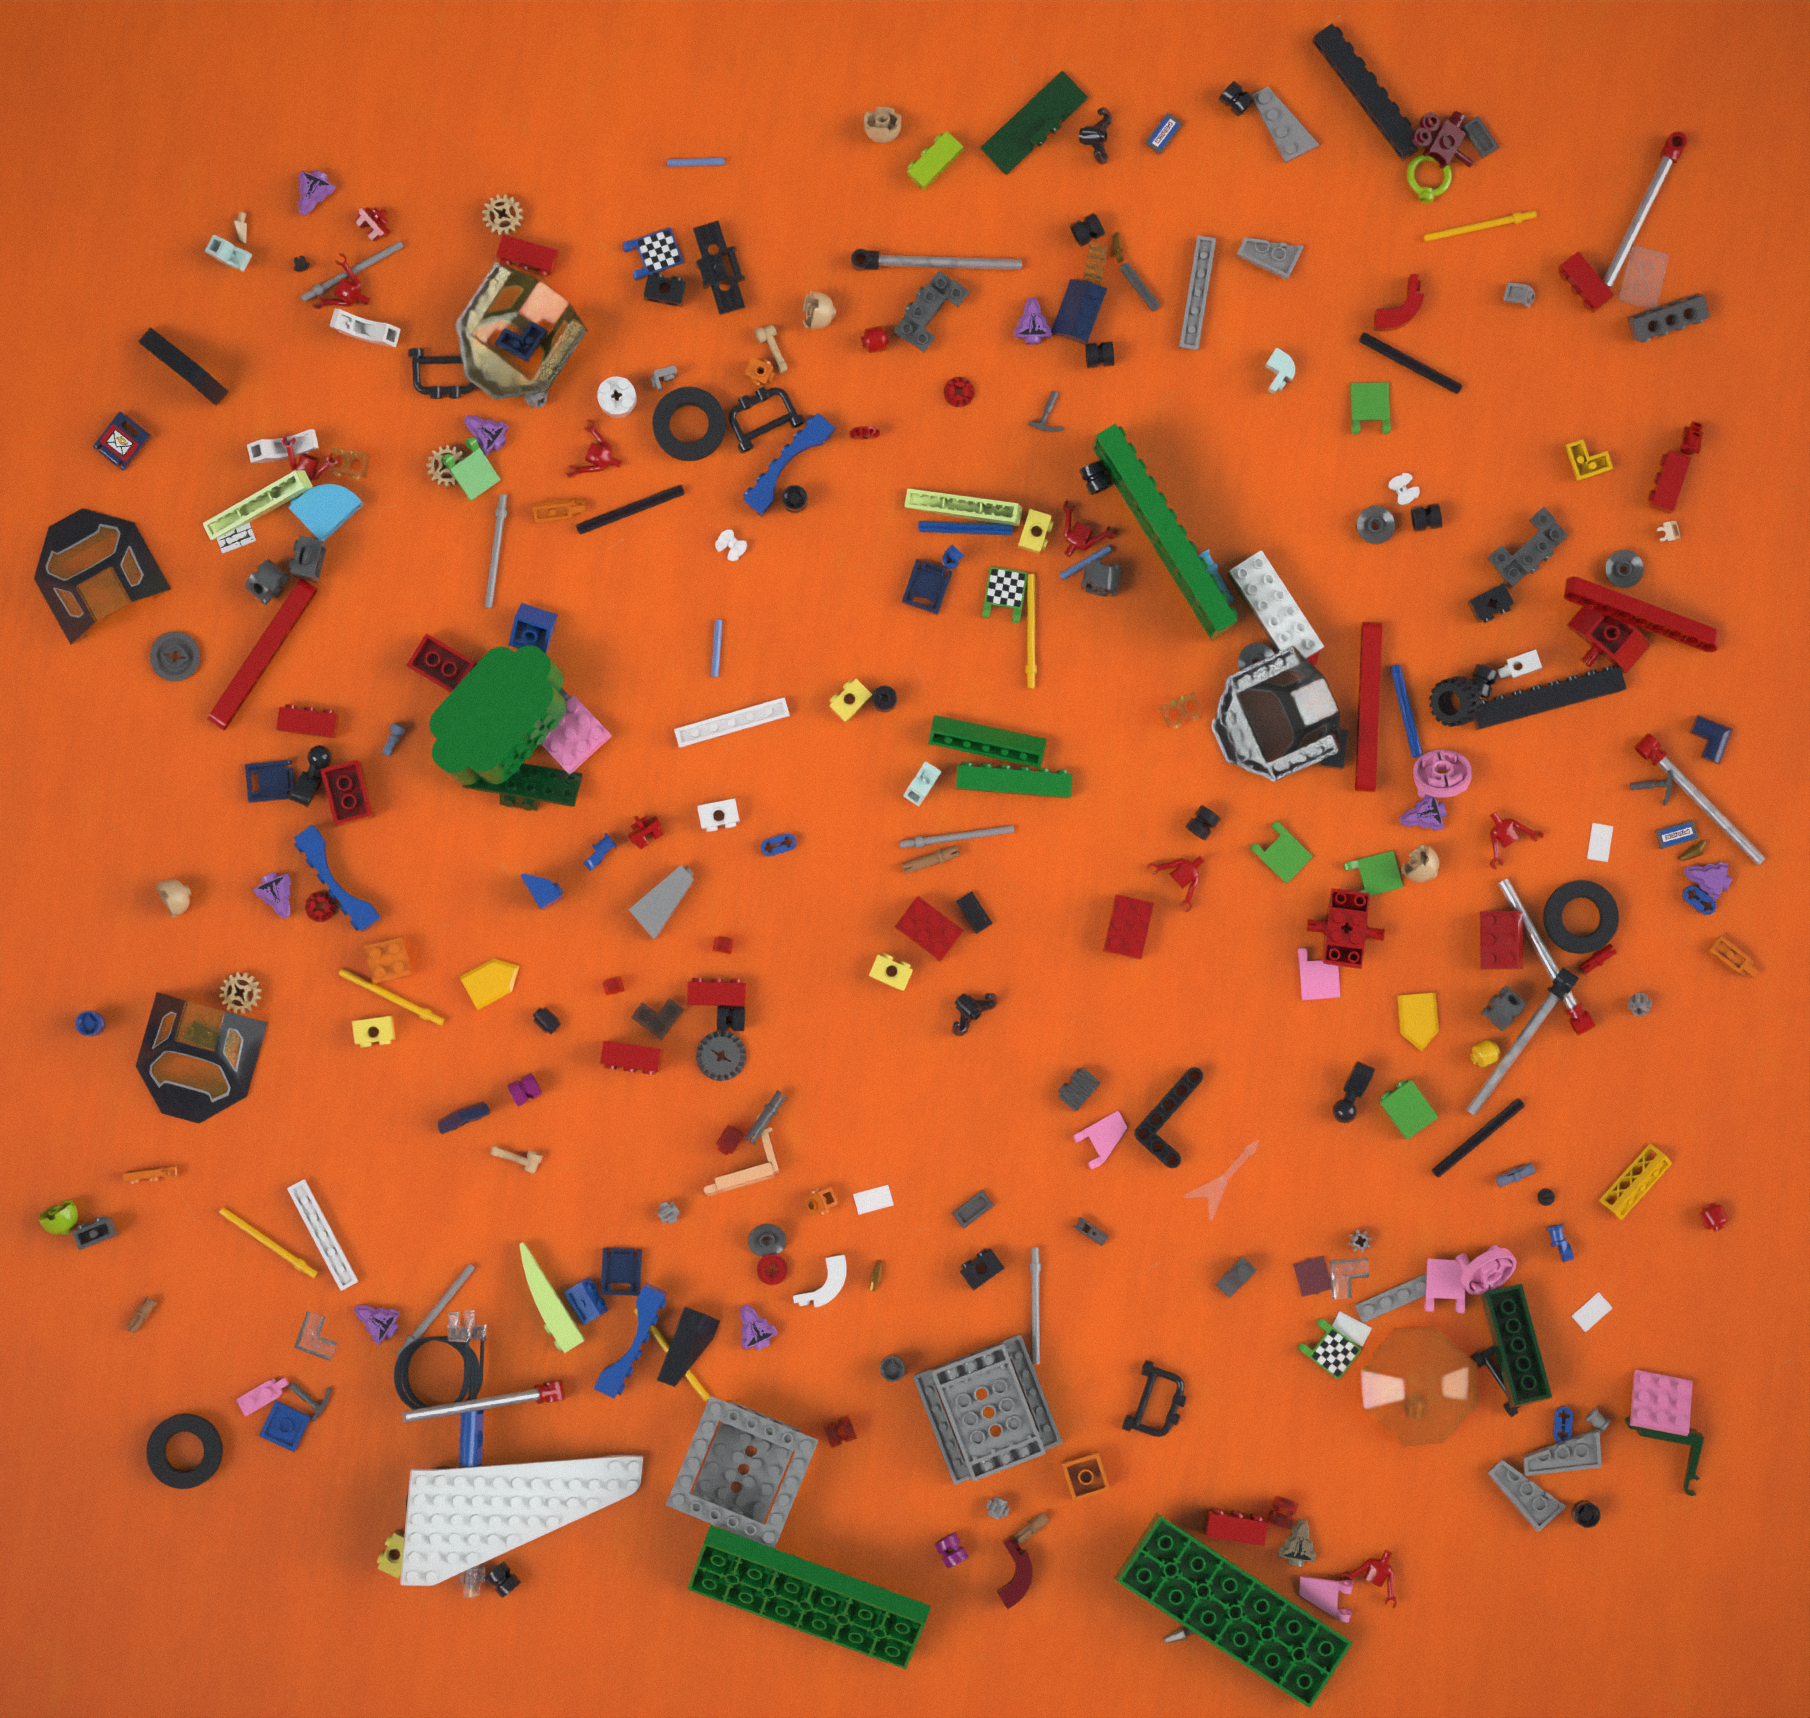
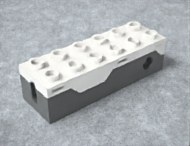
M1259 551L1231 569L1227 576L1277 653L1294 646L1313 665L1317 664L1320 650L1324 646L1263 551Z

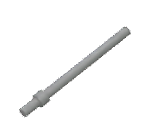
M399 241L351 267V270L354 274H357L404 248V246ZM344 271L321 285L318 283L313 286L312 290L301 295L303 302L317 295L318 297L325 293L324 291L337 285L342 277L347 279L349 276Z
M500 494L498 509L495 512L497 519L485 600V608L490 609L493 606L504 518L507 516V510H505L507 495Z
M1014 826L924 838L917 836L914 837L915 839L900 841V848L915 846L916 848H922L924 845L1009 834L1014 833Z
M1031 1248L1032 1364H1040L1039 1271H1041V1263H1039V1248Z
M469 1263L415 1332L406 1338V1343L397 1353L398 1356L407 1345L420 1338L474 1271L475 1267Z

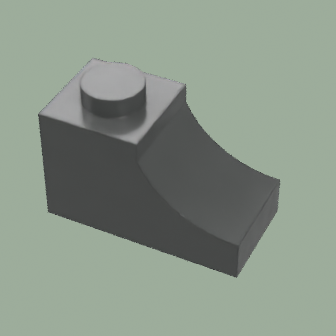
M1240 1256L1215 1285L1230 1298L1257 1270Z

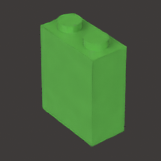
M1404 1079L1395 1085L1397 1087L1396 1090L1393 1092L1388 1090L1381 1095L1380 1098L1382 1100L1378 1103L1403 1138L1408 1140L1436 1120L1438 1116L1413 1081H1406Z

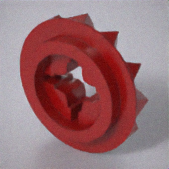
M955 377L950 379L945 385L944 397L950 405L964 407L972 401L974 387L965 377ZM954 385L959 389L965 387L962 392L965 398L960 395L954 396L956 392Z
M873 426L855 427L849 431L850 437L856 440H868L880 436V430Z
M318 891L308 897L305 910L307 916L312 920L325 922L334 915L336 903L330 894ZM315 900L319 903H325L323 906L325 914L321 910L314 911L317 907Z
M769 1254L759 1261L757 1274L765 1284L777 1285L786 1278L788 1268L787 1263L782 1257ZM772 1261H774L775 1268L781 1271L774 1272L771 1278L770 1271L764 1270V1268L770 1267Z

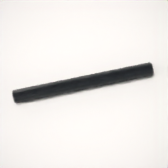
M1363 332L1359 338L1360 343L1455 394L1460 392L1462 384L1375 337Z
M682 485L672 487L576 525L579 534L589 532L685 494Z
M1516 1099L1432 1169L1433 1174L1436 1177L1443 1175L1525 1107L1522 1100Z

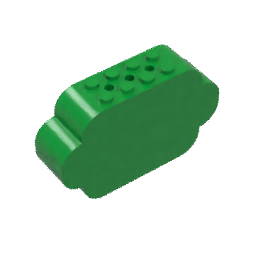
M524 646L515 652L507 647H496L488 651L434 711L430 718V731L437 738L432 747L434 762L457 783L462 785L475 784L481 778L489 784H501L508 780L512 774L519 770L521 764L531 757L537 746L545 741L546 736L557 728L558 723L566 713V701L559 693L564 682L562 670L536 646Z

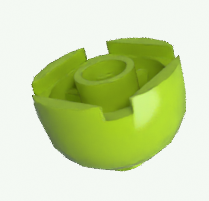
M72 1199L62 1201L64 1205L56 1207L55 1204L40 1214L38 1220L45 1231L55 1235L61 1233L62 1235H67L73 1231L72 1227L78 1220V1210Z

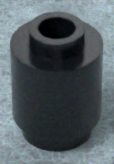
M540 1007L532 1015L535 1018L533 1022L550 1035L561 1025L558 1021L559 1019L546 1007L544 1009Z

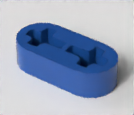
M789 833L766 839L761 844V851L768 857L791 851L796 847V839ZM786 837L789 840L793 839V843H791L789 848L786 845L780 846L779 844L784 842ZM768 842L771 845H778V847L772 849V853L764 850Z
M1689 886L1683 890V900L1703 915H1710L1715 912L1716 902L1699 888ZM1694 890V895L1698 898V900H1696L1695 898L1688 899L1689 894L1687 892H1691ZM1700 901L1704 903L1710 902L1711 910L1704 911L1705 906Z
M1565 1406L1558 1407L1554 1412L1553 1438L1557 1442L1570 1439L1572 1435L1573 1413ZM1563 1410L1568 1414V1417L1564 1418V1424H1562V1418L1558 1416ZM1561 1426H1564L1563 1431L1567 1433L1563 1440L1557 1436V1433L1561 1432Z

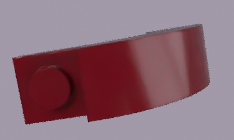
M1010 1537L1003 1540V1543L1015 1562L1016 1570L1012 1580L997 1590L1007 1609L1014 1606L1025 1596L1032 1580V1564L1027 1550L1025 1549L1019 1553L1020 1546L1015 1539L1011 1540Z

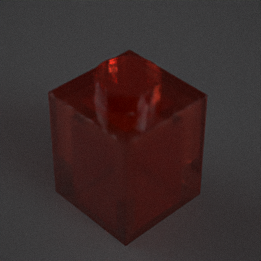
M728 1124L716 1142V1145L719 1146L717 1150L725 1155L728 1153L733 1154L745 1134Z

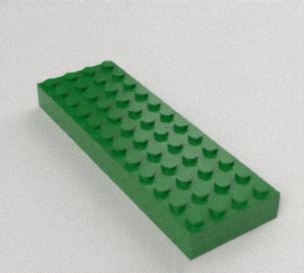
M1115 423L1095 436L1092 449L1099 460H1102L1110 478L1211 641L1234 627L1238 621L1236 618L1238 614L1233 607L1230 608L1227 604L1228 598L1224 591H1219L1216 584L1218 582L1214 575H1209L1206 568L1208 566L1202 557L1199 558L1196 554L1198 550L1192 541L1189 542L1186 538L1187 532L1183 525H1178L1176 522L1177 516L1172 508L1168 509L1164 494L1162 492L1158 493L1154 478L1151 475L1148 476L1145 472V469H1147L1142 459H1137L1135 455L1136 449L1131 442L1127 443L1125 431Z
M1158 1513L1155 1514L1114 1577L1118 1583L1308 1708H1311L1352 1645L1348 1638Z
M711 1525L687 1590L905 1670L926 1624L931 1607L923 1602Z

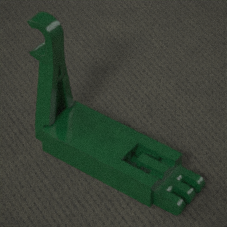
M1626 1417L1625 1423L1630 1429H1635L1640 1436L1691 1445L1683 1489L1686 1494L1695 1496L1696 1493L1693 1490H1688L1690 1480L1695 1479L1697 1481L1700 1479L1695 1473L1704 1436L1693 1428H1689L1688 1436L1631 1426L1630 1417Z

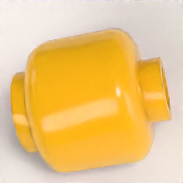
M1484 1040L1472 1047L1470 1057L1474 1064L1485 1068L1498 1061L1500 1050L1495 1042Z

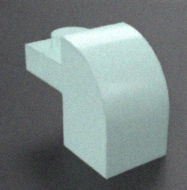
M214 234L205 249V252L215 259L243 272L252 257V254L234 246L227 240Z
M1276 347L1265 365L1267 369L1277 374L1268 389L1272 394H1275L1277 390L1281 392L1286 384L1283 380L1285 379L1291 383L1295 375V364L1292 358Z
M925 761L903 797L919 807L935 784L941 771Z

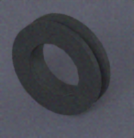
M697 387L677 388L666 394L659 401L653 414L652 425L658 444L668 455L678 460L697 461L706 458L719 447L724 438L726 422L723 409L717 399L703 389ZM692 405L699 407L708 417L709 426L707 433L696 442L685 443L679 441L670 430L671 416L682 406Z
M1578 880L1560 886L1550 895L1544 907L1543 922L1549 938L1559 948L1571 953L1584 954L1604 947L1612 939L1618 927L1619 912L1613 896L1603 886L1592 881ZM1579 897L1592 901L1600 914V921L1596 930L1584 937L1571 934L1566 930L1562 921V912L1565 905L1570 900Z
M195 1414L175 1415L161 1422L153 1430L147 1443V1461L152 1473L165 1485L177 1489L194 1488L209 1480L219 1468L223 1456L222 1440L217 1429L205 1418ZM190 1432L202 1441L204 1457L195 1469L180 1471L168 1462L166 1445L175 1433Z

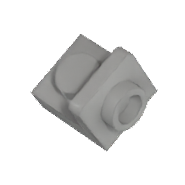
M1507 282L1503 301L1530 308L1531 303L1535 299L1534 289L1529 285Z
M676 366L654 370V376L651 377L653 388L657 387L660 392L662 391L660 380L663 379L664 382L674 380V376H678Z

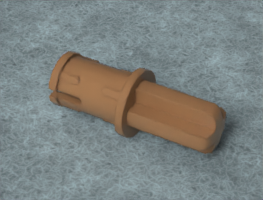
M147 1296L141 1307L135 1310L136 1313L127 1324L126 1329L131 1333H136L145 1319L148 1320V1315L158 1303Z
M1041 1512L1031 1522L1027 1521V1525L1014 1535V1538L1019 1544H1022L1034 1533L1037 1534V1531L1050 1522V1520Z

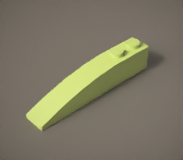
M295 470L202 524L210 540L217 539L284 505L313 488L305 471Z
M908 488L904 506L905 508L1014 526H1020L1023 509L1018 503Z
M525 1242L519 1244L522 1263L535 1304L546 1323L543 1326L549 1335L553 1334L556 1341H554L557 1349L559 1351L563 1350L566 1353L585 1341V1338Z

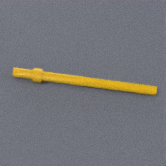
M1535 210L1525 213L1516 212L1512 213L1511 216L1424 234V241L1428 242L1510 223L1519 224L1524 220L1537 218Z
M1028 574L1027 665L1025 666L1027 689H1035V674H1037V665H1035V574Z
M343 968L339 972L340 976L420 1015V1018L426 1021L430 1020L440 1026L445 1021V1019L433 1014L431 1010L423 1009Z
M223 1207L220 1210L219 1214L294 1265L295 1269L298 1271L302 1270L313 1279L317 1276L318 1272L309 1267L306 1261L296 1258Z
M636 1308L633 1311L638 1316V1311ZM651 1325L649 1332L667 1353L669 1343L658 1329ZM688 1370L684 1375L703 1401L706 1402L710 1398L709 1394L691 1371Z

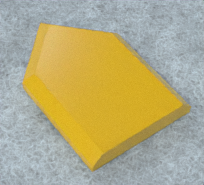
M493 958L460 976L477 1010L512 992L520 966Z
M1436 993L1397 996L1400 1034L1422 1052L1439 1032Z

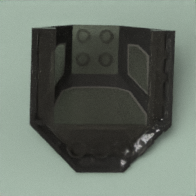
M1294 646L1227 677L1226 686L1217 707L1218 711L1211 725L1226 762L1236 764L1256 775L1259 774L1275 782L1340 752V710L1325 676Z

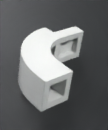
M336 308L330 323L331 328L338 330L342 334L389 347H396L401 331L400 328L388 323L363 319Z
M314 429L287 437L289 443L292 438L296 439V442L292 445L295 457H299L301 453L308 454L309 451L319 448ZM282 438L260 439L247 444L251 463H268L289 459L287 448L281 443Z
M845 1254L826 1257L828 1277L825 1284L816 1291L793 1295L794 1303L804 1306L809 1305L810 1301L813 1300L814 1306L819 1307L837 1296L846 1278L847 1265Z

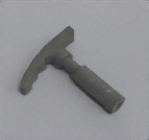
M1051 392L1044 408V414L1039 419L1040 423L1029 421V426L1049 432L1064 430L1063 427L1052 428L1045 425L1047 422L1046 418L1051 413L1058 398V392Z
M1668 770L1666 781L1630 783L1631 790L1653 789L1659 786L1661 788L1666 787L1665 800H1663V806H1665L1672 789L1671 770Z
M295 1382L289 1386L303 1401L308 1402L313 1409H316V1413L311 1419L315 1421L327 1405L331 1387H328L325 1399L319 1405L317 1401L314 1402L310 1395Z

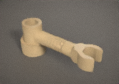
M774 325L754 329L760 344L768 342L779 372L787 371V365L774 339V336L777 335Z
M492 1146L490 1152L494 1156L524 1165V1170L530 1173L536 1172L538 1163H541L543 1158L542 1154L534 1151H528L525 1158L497 1146Z

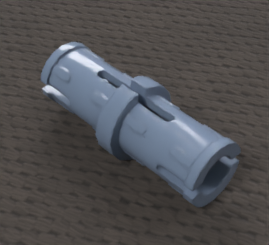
M1529 1162L1516 1169L1513 1167L1510 1171L1495 1176V1180L1499 1188L1512 1182H1520V1179L1535 1174V1169L1532 1163Z

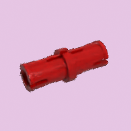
M1609 943L1598 953L1594 952L1592 957L1579 964L1580 970L1588 966L1582 973L1587 975L1597 966L1601 967L1604 961L1616 955L1615 949L1607 953L1613 946Z

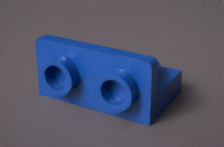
M589 1277L563 1292L583 1326L608 1311L605 1300L601 1298L596 1285Z

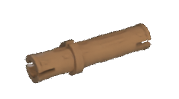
M957 845L942 851L940 849L936 850V853L902 863L907 875L938 863L944 864V861L960 857Z

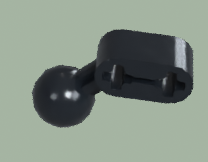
M322 745L314 746L308 752L307 758L310 764L308 772H302L290 795L291 801L306 807L310 805L322 781V778L318 777L320 769L326 768L331 762V752Z
M1356 1061L1343 1087V1091L1346 1092L1344 1099L1337 1101L1333 1106V1116L1337 1121L1349 1123L1354 1120L1357 1113L1354 1102L1357 1097H1362L1374 1074L1375 1068Z

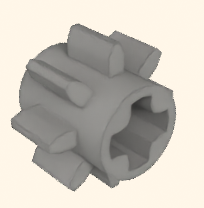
M548 392L529 393L524 399L531 408L534 406L540 408L546 404V396L549 394Z
M1636 993L1630 996L1627 1008L1632 1009V1014L1635 1016H1644L1646 1013H1650L1652 1000H1648V995L1644 993Z
M666 1200L658 1205L660 1210L657 1211V1214L664 1224L669 1222L671 1225L679 1220L677 1215L681 1213L673 1201L668 1203Z
M1356 1229L1355 1235L1349 1234L1352 1240L1348 1242V1245L1354 1246V1252L1360 1248L1361 1253H1364L1365 1247L1371 1248L1368 1241L1372 1237L1365 1236L1366 1230L1360 1234L1359 1230ZM1358 1236L1364 1238L1362 1246L1355 1243L1358 1240Z
M994 1496L993 1501L989 1499L985 1507L989 1510L987 1515L1001 1520L1002 1516L1007 1517L1010 1510L1007 1507L1008 1501Z

